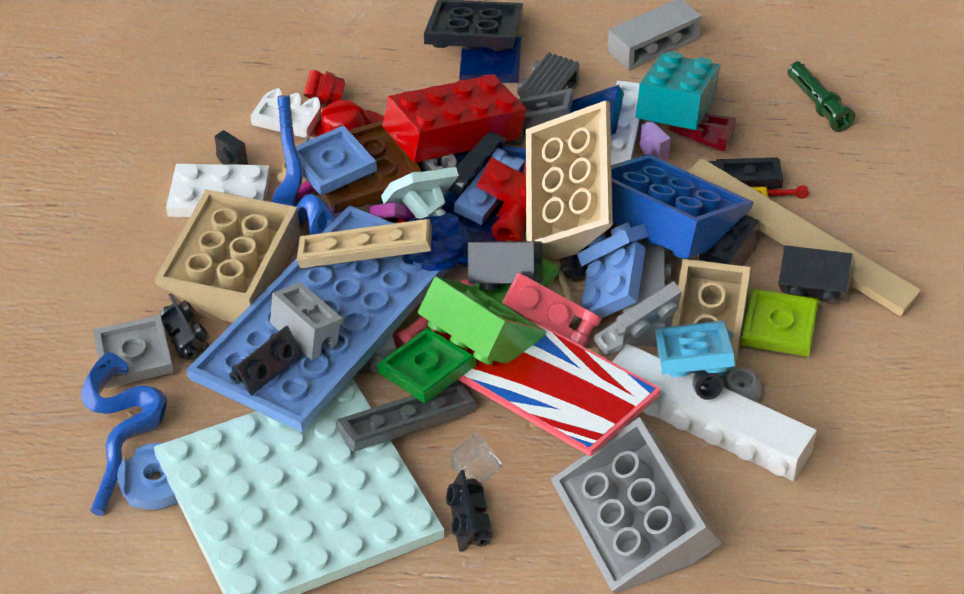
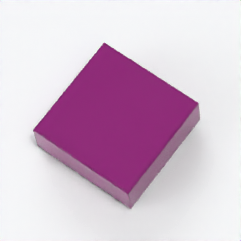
M394 202L370 206V214L391 223L398 222L399 219L409 221L416 218L407 205Z

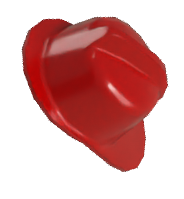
M337 100L322 108V117L315 126L314 134L318 137L343 125L347 130L382 121L384 117L374 111L364 110L351 100Z

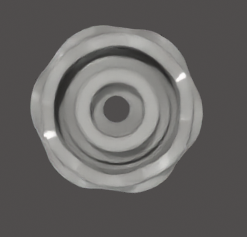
M737 368L728 371L721 378L724 388L752 401H759L763 385L754 372L744 368Z

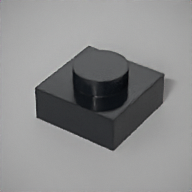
M225 130L214 136L216 156L223 165H248L244 142Z

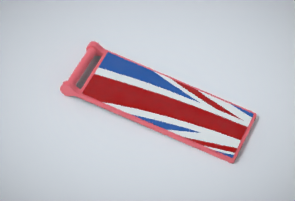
M467 279L460 281V283L474 286L472 283H468ZM518 311L516 312L546 331L544 337L508 364L493 361L492 365H489L475 358L476 366L458 379L588 456L594 455L661 395L658 386ZM421 316L406 329L396 331L393 334L395 346L397 348L401 347L421 331L429 328L427 325L429 320ZM432 329V331L450 341V334L447 332L446 334L440 333ZM462 348L463 350L467 351V352L470 353L471 355H473L474 352H475V351L472 350L471 348H469V349Z

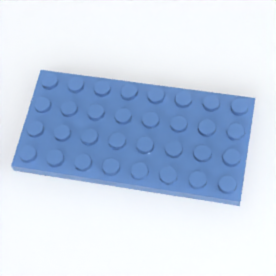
M349 205L322 233L394 223ZM431 239V251L306 268H299L296 259L187 369L188 378L303 433L425 298L434 277L443 278L459 260V250ZM301 282L343 318V323L339 326L338 342L331 349L327 345L328 338H326L321 345L320 357L314 360L308 358L300 350L302 355L251 396L244 383L241 382L237 385L230 379L229 373L232 372V366L239 364L269 340L272 334L279 332L270 324L272 293Z

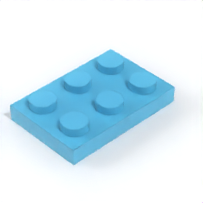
M724 321L655 329L662 375L669 374L671 377H684L689 375L691 371L705 370L708 373H719L725 371L727 367L735 366L734 352Z

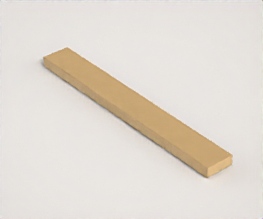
M703 158L698 160L687 171L753 201L752 208L745 215L759 220L758 230L784 246L853 253L855 266L851 287L900 317L918 299L921 292L919 288Z

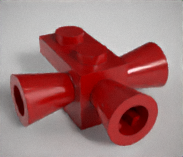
M491 157L476 187L504 201L497 215L499 219L491 228L492 235L497 241H522L523 232L526 231V161L522 174Z

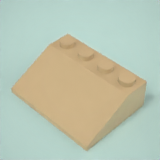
M607 101L526 129V240L542 241V257L549 261L577 254L613 226L610 103Z
M206 189L155 277V284L220 320L233 323L281 275L301 235L297 207Z

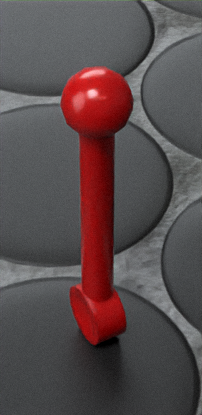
M805 185L798 186L796 189L767 190L768 196L796 195L798 198L804 199L809 195L808 187Z

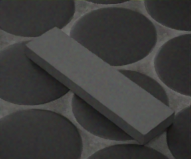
M456 381L426 404L412 395L337 419L336 429L352 451L355 452L476 412L477 402L462 383Z

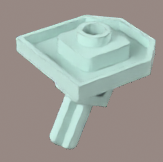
M451 167L425 172H413L393 181L381 195L383 204L396 202L407 205L418 220L430 219L435 231L442 239L449 242L459 234L460 230L441 207L445 204L443 195L459 176L457 168Z

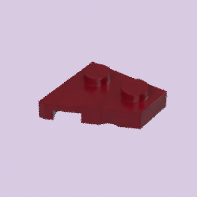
M706 113L696 130L669 125V130L726 152L735 130L736 118Z

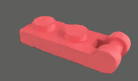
M517 273L502 301L503 304L587 348L591 340L588 337L594 326L598 327L602 320L598 315L521 273ZM574 315L582 319L576 331L568 327Z

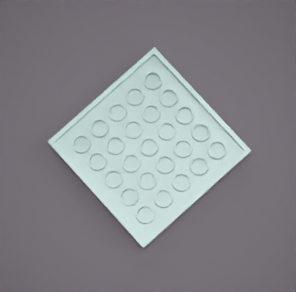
M353 378L303 433L255 411L154 446L155 456L161 464V469L167 476V481L223 594H301L444 539L443 526L391 440L353 452L336 429L337 419L371 409Z

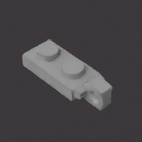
M674 281L618 316L615 323L595 335L594 341L606 356L622 350L623 341L632 335L634 338L643 335L651 327V323L660 317L662 320H665L672 316L679 308L678 305L682 291Z

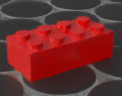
M494 74L484 75L478 78L459 80L453 83L405 91L388 96L383 128L407 156L416 163L472 150L490 130L505 137L506 142L520 139L527 108Z

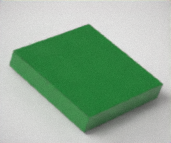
M426 328L376 365L380 375L426 404L475 367L476 361L475 357L431 329Z

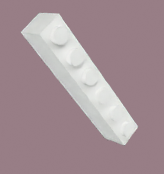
M627 343L612 361L660 388L661 395L642 412L672 424L679 430L687 431L704 439L711 445L719 446L736 454L743 460L753 462L768 469L777 476L785 477L794 482L813 453L817 430L724 387L716 398L711 400L701 399L694 391L692 385L695 374L690 373L684 377H671L669 374L662 375L660 359Z

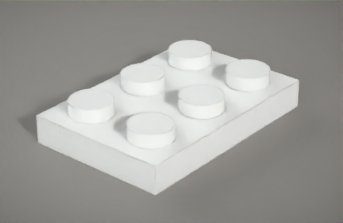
M176 164L166 206L168 217H190L206 189L266 201L270 180L269 165Z

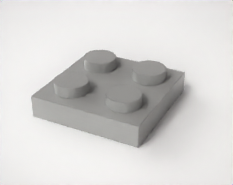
M160 315L93 330L98 359L111 352L122 358L129 367L127 375H114L105 385V388L174 373Z

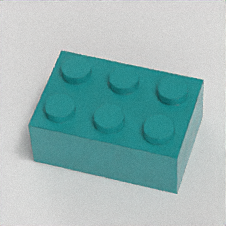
M677 52L661 53L639 84L635 118L696 130L716 98L721 64L712 63V60L704 57L695 59L685 58Z

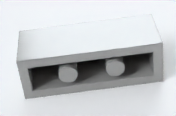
M683 0L671 1L610 28L608 53L630 71L658 58L661 53L672 52L700 38L701 15Z

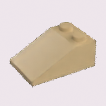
M683 259L678 285L682 293L678 305L679 308L674 313L672 327L708 323L709 321H724L726 329L733 333L730 342L734 352L735 367L752 283L751 267Z

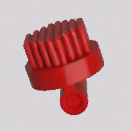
M310 70L303 95L309 99L317 97L320 105H329L331 102L341 99L345 80L336 77L334 73L328 71L322 74L317 70Z

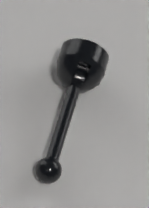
M705 370L695 371L692 385L696 394L704 400H711L719 396L723 390V381L718 373H708Z

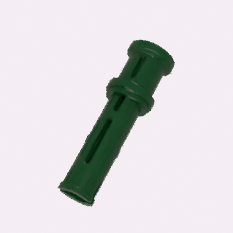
M797 61L790 65L787 70L788 76L815 103L816 112L829 121L830 128L835 132H841L849 128L855 120V112L850 107H845L841 103V98L837 93L828 91L806 68L803 62Z

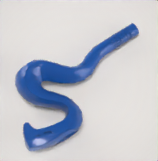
M290 95L277 96L287 172L283 182L273 194L271 202L297 207L299 226L308 220L310 235L321 234L335 220V217L324 201L313 194L305 195L298 203V192L302 183V165L295 146Z
M111 352L103 355L87 375L81 392L82 403L89 410L103 414L115 413L136 406L141 407L142 411L121 422L108 435L105 445L107 466L90 509L93 514L98 516L104 515L117 483L118 469L122 462L123 443L127 439L150 432L160 426L168 401L161 390L144 385L132 387L113 397L103 398L100 396L103 388L114 375H127L129 372L128 364L118 355Z

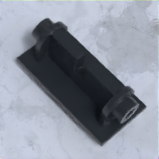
M170 293L169 297L173 304L161 309L162 324L168 335L173 337L171 341L179 356L186 360H192L202 348L206 350L209 347L206 340L210 336L206 329L198 321H195L194 318L198 314L193 306L185 300L181 302Z
M285 326L276 334H272L269 340L239 364L232 366V372L229 373L230 379L237 385L241 382L244 383L249 395L255 394L302 355L289 326Z
M460 470L453 484H450L447 488L446 502L451 507L453 517L452 533L457 538L459 551L463 552L468 542H476V545L480 547L487 546L490 543L493 532L489 515L476 513L485 512L487 509L483 485L474 478L466 480L465 471Z

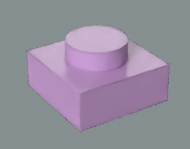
M650 121L641 127L640 148L644 155L649 154L668 162L670 137L653 121Z

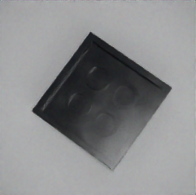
M437 0L424 31V44L432 45L436 48L461 46L467 50L477 49L478 47L491 48L494 51L513 49L523 16V3Z

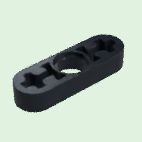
M490 130L456 166L459 176L449 187L448 191L460 197L489 162L493 152L497 148L503 150L506 138Z

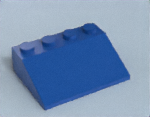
M649 154L611 165L613 222L618 225L629 222L631 228L644 224L649 234L646 237L648 243L670 249L679 258L690 259L693 256L707 252L753 206V201Z

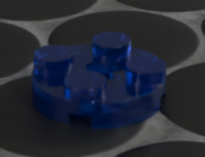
M445 213L441 216H429L421 219L413 218L408 221L430 219L432 225L431 251L404 255L405 259L412 265L413 260L416 263H420L424 270L442 271L459 264V258L464 253L465 256L468 254V231L464 225L459 223V219L455 214ZM433 241H439L440 244L433 245Z

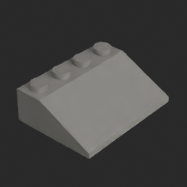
M640 417L624 427L594 455H584L551 478L554 487L614 594L688 567L723 544L658 436Z

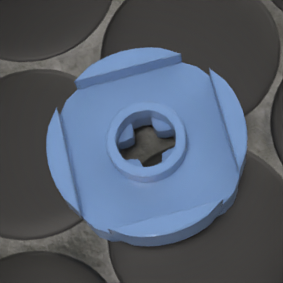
M151 443L134 450L135 455L127 462L125 458L119 466L117 477L121 493L126 498L128 504L134 508L155 510L179 504L167 481V476L163 473L161 464L155 456L154 446L163 443ZM153 472H160V476H162L157 480L146 479L151 478Z

